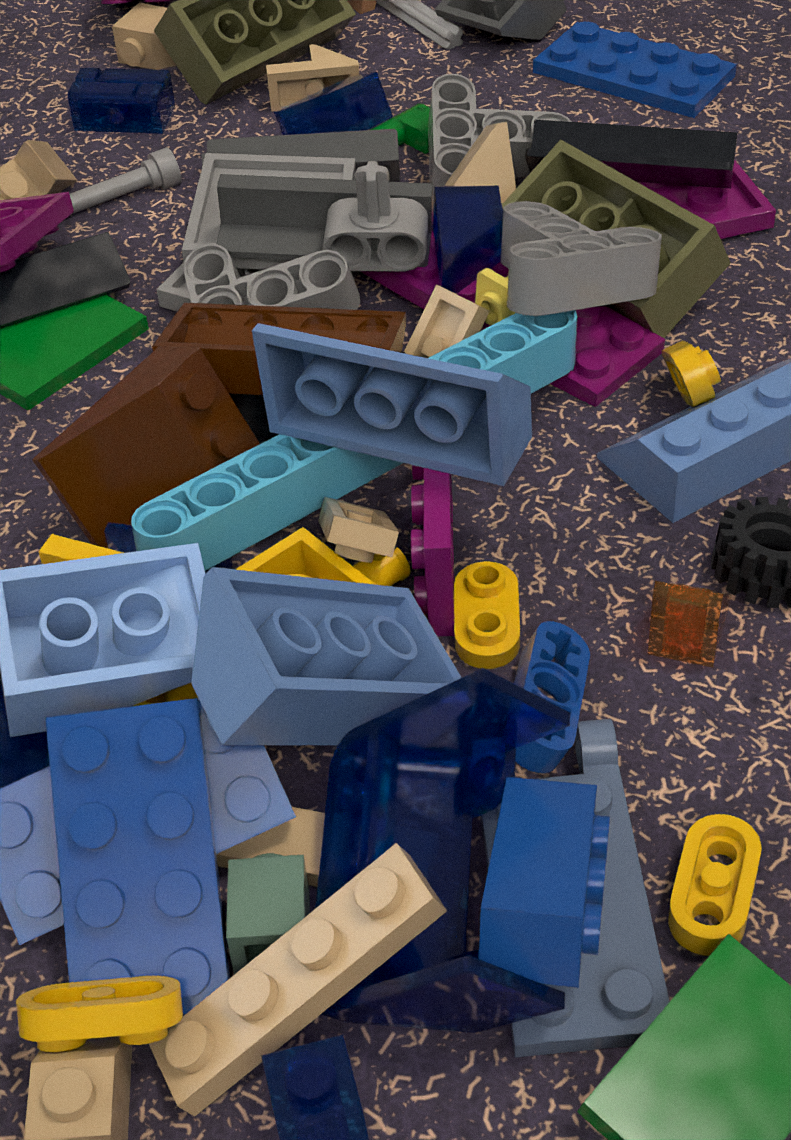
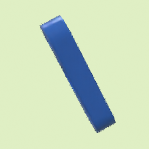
M554 621L541 623L522 649L501 736L502 744L508 755L523 768L536 773H549L553 771L575 742L590 660V651L583 638L568 626ZM538 688L549 693L556 701L547 697ZM538 726L543 728L540 735H538Z

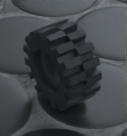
M756 497L755 506L748 499L738 501L736 508L730 505L725 509L724 516L720 518L711 558V569H716L714 577L718 583L728 581L726 590L734 596L740 591L746 592L744 600L746 602L756 604L758 597L767 599V607L779 608L780 600H785L788 607L791 608V508H788L790 500L778 498L777 505L769 504L768 497Z

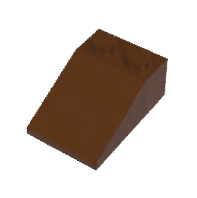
M159 346L38 453L32 461L91 544L114 550L134 537L131 523L132 515L137 508L252 449L260 443L200 347Z

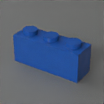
M515 777L506 778L481 903L478 977L579 988L582 954L598 955L610 816L595 815L597 785Z

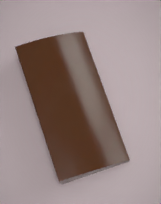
M184 302L153 344L152 349L154 352L159 346L200 347L228 393L263 395L252 330L257 323L401 353L406 328V312Z

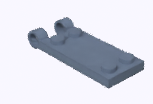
M611 718L578 721L574 744L580 774L535 778L536 780L597 785L595 815L610 816L599 953L598 955L582 954L579 988L504 980L515 1057L632 1046L670 1002L619 770L617 740ZM503 729L470 732L471 756L487 868H489L506 778L512 777L511 757L506 752L501 739Z

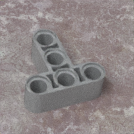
M444 74L438 77L432 86L428 120L429 182L433 184V202L440 205V197L446 196V182L486 126L507 122L515 177H527L530 171L525 159V151L528 148L531 149L534 120L572 121L568 117L556 112L476 109V90L470 79L459 74Z
M529 201L509 203L503 208L501 263L509 269L507 307L518 314L542 316L651 297L656 294L662 235L657 231L642 227H621L593 231L546 204Z
M218 244L201 245L194 249L184 262V275L191 303L357 310L360 304V294L349 265L342 254L333 250L317 251L240 277L227 249Z

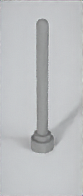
M168 147L149 153L148 159L142 161L141 167L70 193L74 208L72 214L146 186H150L151 189L161 186L165 190L181 184V172L175 156Z

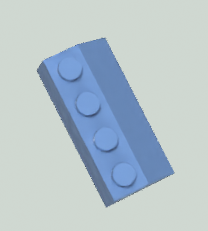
M257 323L252 330L270 432L504 486L532 438L530 386L507 375Z
M791 358L774 364L716 393L715 398L694 408L690 406L598 452L597 458L672 523L686 517L791 461Z
M212 567L203 577L191 684L207 715L208 723L216 733L221 745H416L425 741L472 696L409 588Z

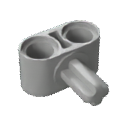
M368 161L366 166L358 167L355 172L357 198L340 199L334 202L328 209L323 250H333L342 254L351 271L412 270L420 266L425 260L428 232L427 211L421 203L413 199L390 198L388 169L384 166H379L377 161Z

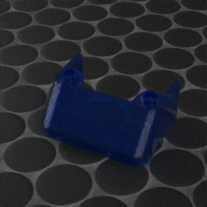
M481 668L359 725L343 737L333 754L329 769L315 909L397 843L414 860L447 909V912L321 1015L352 1024L477 1033L565 1009L564 992L479 960V950L466 952L472 819L494 810L502 803L506 778L515 777L516 748L569 727L570 712Z

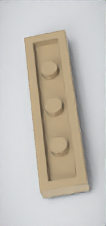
M395 843L185 1014L180 1022L169 1027L168 1035L164 1039L149 1044L179 1108L193 1116L199 1114L447 912V909L414 860L402 847Z

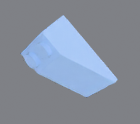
M198 543L0 570V675L10 737L46 732V717L131 707L191 683L203 577L205 576Z

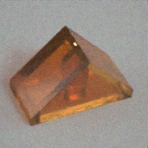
M655 581L652 595L648 655L713 668L732 594L669 581Z

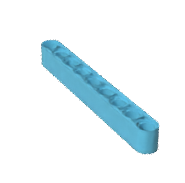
M576 310L542 316L515 313L429 357V359L501 373L530 386L531 393L573 370L576 359L577 313ZM279 434L137 508L132 515L131 523L136 551L198 543L204 570L206 571L322 508L324 497L338 499L403 463Z

